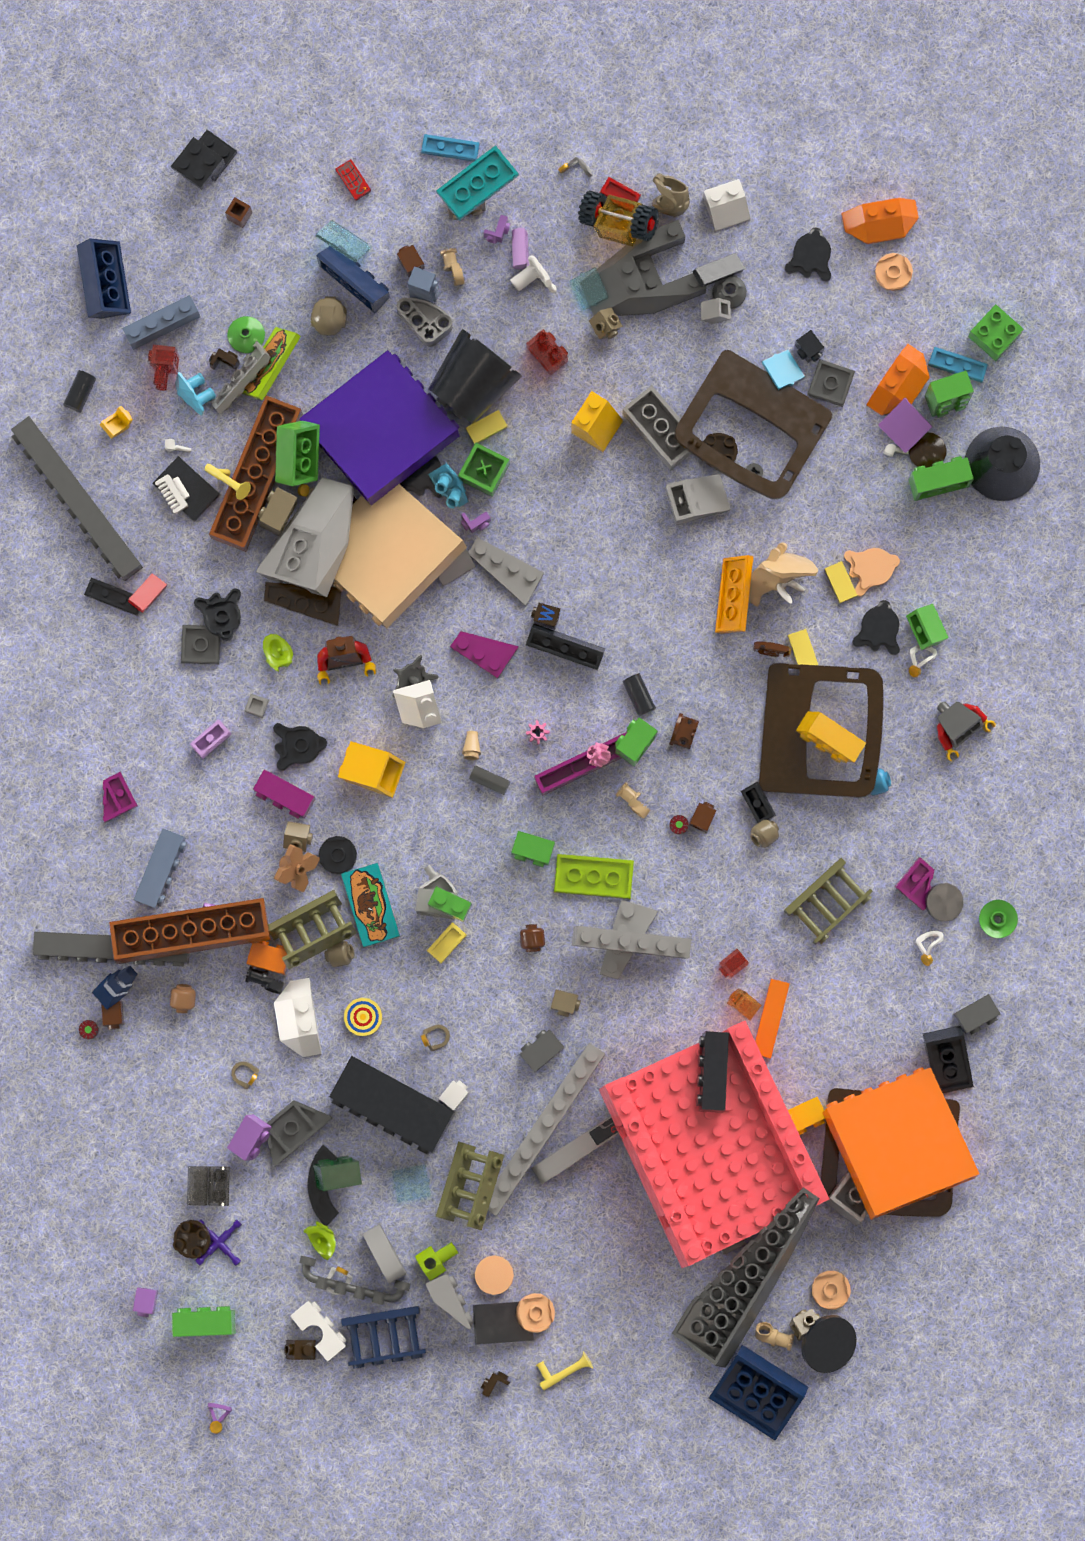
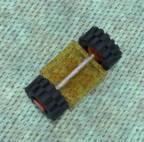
M590 190L583 195L584 199H581V205H579L578 220H580L581 224L594 227L599 238L633 246L636 239L649 241L652 239V235H655L654 231L657 230L656 225L659 222L657 220L659 215L656 208L613 195H608L606 199L604 194Z

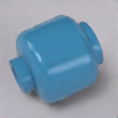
M881 768L878 769L875 788L870 795L875 796L886 793L889 790L891 779L887 771L885 772Z

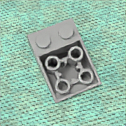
M720 474L682 480L666 485L665 491L676 526L731 510Z
M449 1273L425 1283L433 1302L467 1329L472 1328L473 1318L470 1312H465L463 1305L466 1303L462 1294H457L455 1287L458 1284L454 1276H449Z

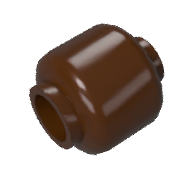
M537 924L525 925L526 929L520 931L521 948L526 949V952L541 951V948L545 946L544 929L537 927Z

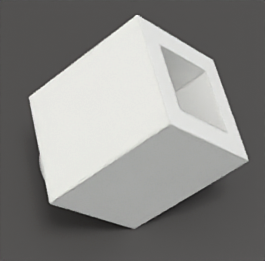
M453 1080L439 1099L455 1111L469 1094L466 1091L468 1087L460 1080L457 1083Z

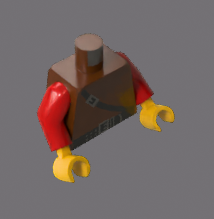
M338 636L335 639L327 640L325 647L317 654L318 671H320L317 675L319 684L321 685L322 679H327V684L330 683L326 670L346 668L365 663V676L368 677V670H372L375 675L376 665L370 662L372 659L367 645L356 641L353 636Z

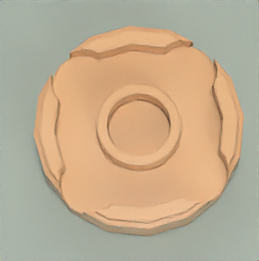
M897 253L886 254L880 258L875 269L877 282L886 290L891 291L901 290L906 287L913 273L910 261L905 256Z
M496 1255L488 1256L481 1260L475 1271V1280L479 1288L485 1293L492 1295L501 1294L508 1290L514 1277L513 1268L509 1261Z
M837 1271L820 1273L812 1284V1296L815 1302L820 1307L828 1310L842 1307L848 1301L851 1294L848 1279Z
M531 1293L519 1301L516 1308V1317L524 1330L540 1333L547 1330L551 1322H553L555 1309L551 1300L545 1295Z

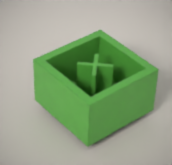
M995 304L970 331L968 337L992 359L997 361L1018 339L1024 328Z
M475 443L458 477L463 483L493 497L510 465V459Z
M640 717L636 721L633 719L630 722L626 731L628 733L625 736L621 735L615 743L616 754L634 767L655 740L658 730Z

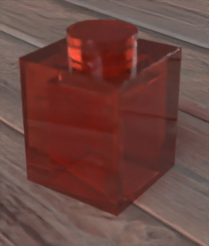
M735 949L719 963L720 968L718 970L725 978L728 976L732 979L749 965V962L738 949Z

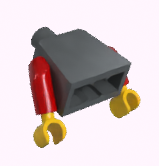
M943 701L937 707V710L941 713L937 718L939 722L937 725L938 739L944 751H947L946 757L949 761H952L950 758L952 752L959 758V753L953 750L952 747L956 749L981 728L985 732H991L987 728L988 723L992 727H996V723L992 720L988 721L987 716L978 706L962 704L960 702H955L952 706H949Z

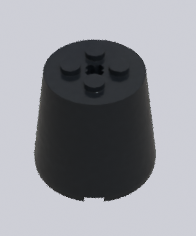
M462 329L428 390L437 396L436 401L444 407L449 405L452 408L451 413L459 419L464 417L474 424L522 375L516 370L510 371L512 366L479 340L474 338L471 340V334Z

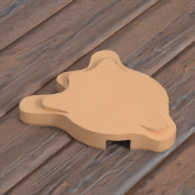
M871 548L863 552L848 550L844 554L845 560L851 565L849 576L851 578H859L855 591L857 596L860 597L869 588L885 584L900 563L898 556L889 554L880 548Z

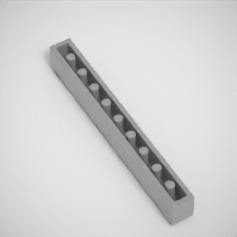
M591 1043L584 1049L497 1179L488 1211L495 1216L499 1214L605 1056L604 1052Z

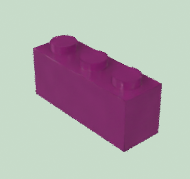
M265 769L253 788L254 792H256V797L264 801L266 799L273 801L272 805L280 810L283 807L290 810L289 814L297 819L300 816L305 819L316 799L315 796Z

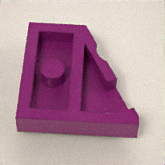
M918 857L895 885V888L924 911L926 909L925 898L931 888L930 883L935 869L921 857Z

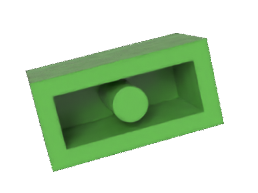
M934 604L918 608L906 615L921 650L936 646L949 638Z
M518 831L511 854L515 855L514 859L525 862L528 859L533 861V865L544 867V865H549L555 842Z
M436 886L428 906L464 922L472 903Z

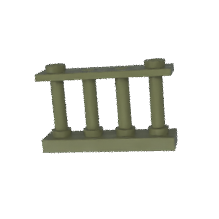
M842 857L784 909L788 916L791 914L797 915L817 937L813 941L814 944L818 942L822 944L830 937L827 933L860 903L865 905L872 898L870 896L873 892L871 889L865 893L844 871L845 868L843 866L846 862ZM833 875L839 876L859 897L852 906L830 884L831 881L829 879ZM820 887L822 890L825 889L845 910L838 919L816 897L817 894L815 892ZM805 901L811 902L830 922L831 925L822 932L802 910L803 907L801 905Z
M335 890L268 924L271 937L274 941L279 938L287 953L282 959L288 969L299 966L302 962L343 940L350 939L357 933L351 921L345 924L337 908L342 903ZM330 911L338 928L328 933L320 916ZM313 920L322 937L311 942L303 925ZM296 929L304 946L294 951L286 934Z
M458 1141L436 1217L454 1222L455 1217L468 1220L467 1227L482 1231L504 1155L490 1150L488 1156L475 1153V1146ZM472 1160L485 1163L482 1175L469 1171ZM466 1179L479 1182L476 1194L463 1190ZM461 1198L474 1201L471 1213L458 1209Z

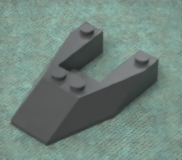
M679 220L657 228L654 231L655 235H652V239L649 241L636 239L625 245L580 283L593 316L600 310L612 308L617 316L655 314L706 294L707 287H701L693 273L663 285L651 258L654 254L685 243V234Z

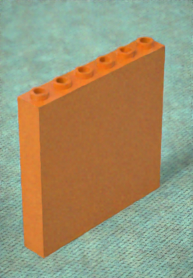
M923 1067L913 1071L912 1075L907 1076L903 1074L895 1078L896 1081L891 1083L885 1081L879 1084V1088L872 1089V1087L861 1091V1095H849L844 1098L843 1102H831L826 1105L827 1108L822 1112L870 1220L973 1180L980 1174L931 1067L925 1070Z

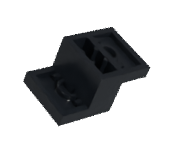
M206 130L199 140L194 137L190 140L173 162L171 168L202 190L210 179L213 181L218 179L237 154V150L209 130Z

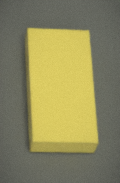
M497 410L474 424L467 426L465 429L475 444L508 428L500 411Z
M842 561L824 569L839 604L857 597V593Z
M804 629L789 634L788 638L797 665H818L807 630Z
M452 922L429 947L427 952L442 964L467 934Z

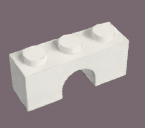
M309 1300L290 1317L302 1331L311 1325L319 1326L322 1329L323 1338L315 1347L328 1362L347 1346L344 1343L347 1340L340 1331L338 1333L332 1328L334 1324L327 1316L324 1318L320 1314L322 1310L315 1301L311 1303Z

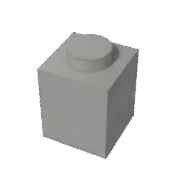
M716 298L701 302V321L715 324L731 320L730 301Z

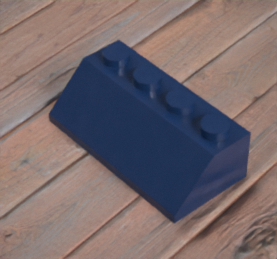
M89 238L76 245L88 318L104 319L131 314L120 241Z
M332 244L316 255L319 267L372 312L376 313L390 298L388 287L382 282L380 284L374 280L373 274L368 270L364 272L360 268L361 265L353 258L350 260L346 256L347 253L338 246L336 248Z

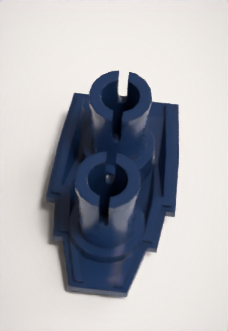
M131 966L122 970L118 969L113 974L110 973L92 991V994L108 1010L128 994L127 991L133 986L132 983L138 974Z

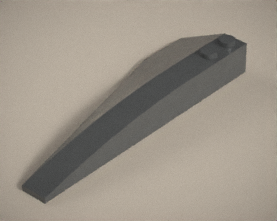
M803 1187L786 1204L784 1210L781 1213H777L773 1217L774 1220L767 1227H764L759 1232L760 1234L754 1240L752 1239L730 1261V1264L724 1270L722 1269L717 1274L718 1276L712 1283L707 1284L699 1296H696L691 1301L672 1334L715 1366L726 1368L786 1267L820 1198Z

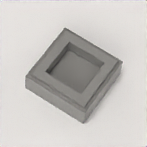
M250 694L244 712L263 718L269 699Z

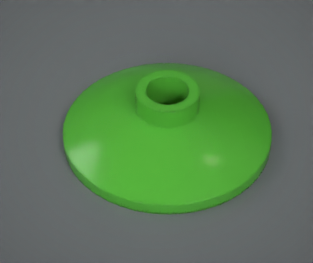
M243 316L231 323L227 337L230 345L236 351L251 353L255 350L253 345L256 341L261 345L263 344L265 330L257 319ZM244 330L249 331L247 336L242 335Z
M992 900L981 909L979 923L987 935L993 938H1004L1015 930L1018 923V915L1015 908L1007 901ZM995 916L1001 918L1000 923L994 921Z

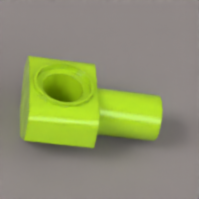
M450 1242L436 1252L430 1246L414 1257L431 1281L447 1271L443 1263L459 1253L454 1244ZM428 1258H433L436 1261V1266L433 1269H428L425 1266V1261Z

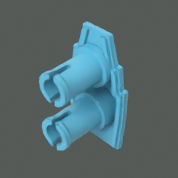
M178 372L175 381L177 394L195 412L202 416L204 412L203 404L216 397L214 391L208 388L196 395L193 389L205 384L202 374L197 373V375L186 380Z
M447 463L428 474L435 485L436 492L447 498L446 505L449 508L461 507L469 502L465 493L466 490L462 485V480Z

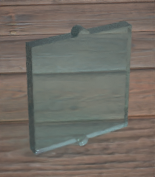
M596 267L585 273L581 272L579 276L569 281L581 311L591 306H597V303L608 298Z
M426 1165L392 1171L393 1188L396 1191L397 1202L431 1196L430 1179L427 1176Z

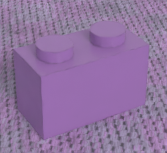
M254 1114L246 1115L227 1149L244 1161L253 1160L259 1155V1148L262 1143L269 1138V1131L272 1127Z

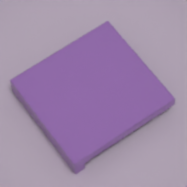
M906 398L878 424L905 453L933 427Z

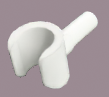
M174 439L165 440V449L168 452L175 450L191 452V448L175 445Z
M888 444L883 451L885 455L893 457L895 452L909 455V451L905 453L894 444Z

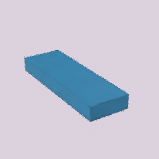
M424 134L421 154L474 162L478 157L480 142Z
M934 347L928 366L953 374L966 370L969 379L982 383L988 364Z

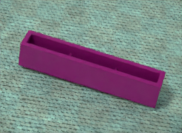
M621 735L603 743L609 746L607 751L611 753V758L602 767L621 759L616 754L615 743ZM587 751L535 775L534 780L542 796L602 767L589 764L591 759L587 757Z

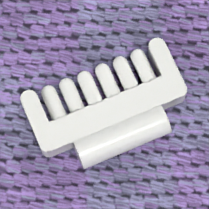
M167 474L155 482L159 486L158 488L161 490V493H165L163 497H167L166 501H170L168 505H172L170 508L173 509L174 514L188 507L185 500L190 495L178 477L172 480L170 475Z

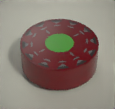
M676 815L670 820L669 827L674 834L682 835L688 830L689 822L686 817Z
M85 1020L80 1024L79 1034L84 1039L91 1040L98 1035L99 1028L94 1021Z

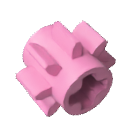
M536 720L535 725H528L531 731H527L526 735H531L530 742L535 740L539 745L540 740L547 741L545 734H549L550 730L544 729L546 723L540 725L538 720ZM536 728H540V731L543 732L540 733V737H536V734L532 733L536 731Z
M597 742L595 745H591L587 751V757L591 759L589 764L596 767L606 765L611 758V753L607 751L609 746Z

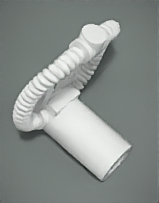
M532 255L528 257L529 266L510 279V282L518 292L536 278H540L551 293L557 291L556 286L552 284L543 266Z

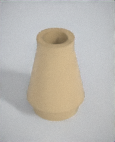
M467 731L462 750L466 760H478L479 755H481L477 731Z

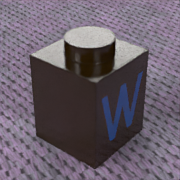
M538 602V606L533 607L531 618H534L533 623L555 630L561 608Z

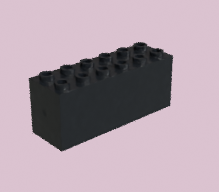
M352 1055L329 1096L333 1099L331 1103L342 1109L344 1106L350 1108L348 1112L358 1118L361 1115L367 1117L366 1122L375 1127L380 1124L384 1127V1132L393 1137L395 1134L402 1136L400 1138L401 1141L410 1146L412 1143L418 1145L417 1150L427 1155L429 1152L434 1154L456 1113Z

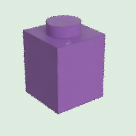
M137 1287L133 1311L137 1312V1316L149 1317V1314H154L158 1290Z

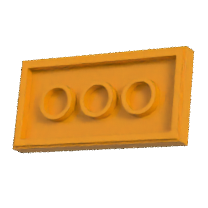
M745 555L723 558L715 633L745 632L754 556Z

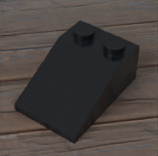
M961 1026L922 1033L929 1068L931 1067L942 1093L974 1087L965 1037Z

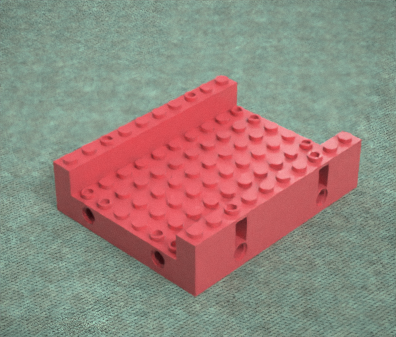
M746 1021L723 1031L729 1033L726 1106L723 1113L699 1111V1106H696V1096L700 1094V1087H697V1076L701 1075V1067H698V1057L702 1054V1048L699 1047V1043L628 1076L610 1082L599 1089L681 1268L695 1264L716 1252L759 1233L774 1220L773 1217L777 1213H781L784 1210L786 1204L803 1187L820 1198L817 1205L829 1200L827 1192Z

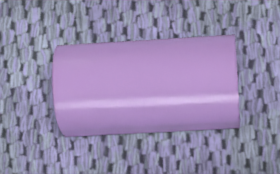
M525 228L512 230L513 268L517 270L525 269L529 266L528 233Z
M218 719L192 741L190 745L204 759L232 734Z

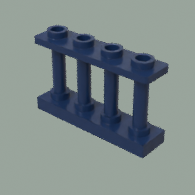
M419 1306L342 1318V1327L347 1326V1330L350 1332L354 1361H348V1366L353 1365V1369L365 1367L364 1363L372 1362L374 1366L384 1364V1360L391 1359L392 1362L404 1361L403 1357L411 1356V1359L422 1358V1354L426 1353V1349L419 1348L415 1323L416 1314H420ZM405 1316V1320L408 1322L412 1351L400 1353L396 1322L397 1317ZM379 1320H385L388 1323L392 1354L381 1356L376 1327ZM366 1323V1326L369 1327L372 1358L361 1359L357 1333L358 1324Z

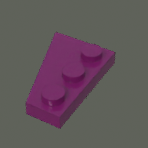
M460 631L450 648L498 679L519 646Z

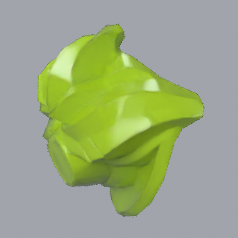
M277 634L267 635L263 640L266 662L271 668L279 672V667H288L292 664L293 650L281 636Z
M316 1221L317 1226H309L303 1232L308 1235L314 1249L323 1259L328 1260L332 1257L336 1247L334 1232L328 1226Z

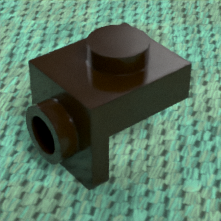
M220 348L217 352H213L209 358V365L213 370H215L220 361L235 370L240 365V362L235 353L231 351L225 352Z
M287 1339L284 1347L286 1359L316 1360V1340Z
M500 1371L497 1374L493 1372L490 1379L485 1378L481 1389H483L482 1394L489 1398L498 1380L509 1386L510 1381L507 1380L509 1376Z

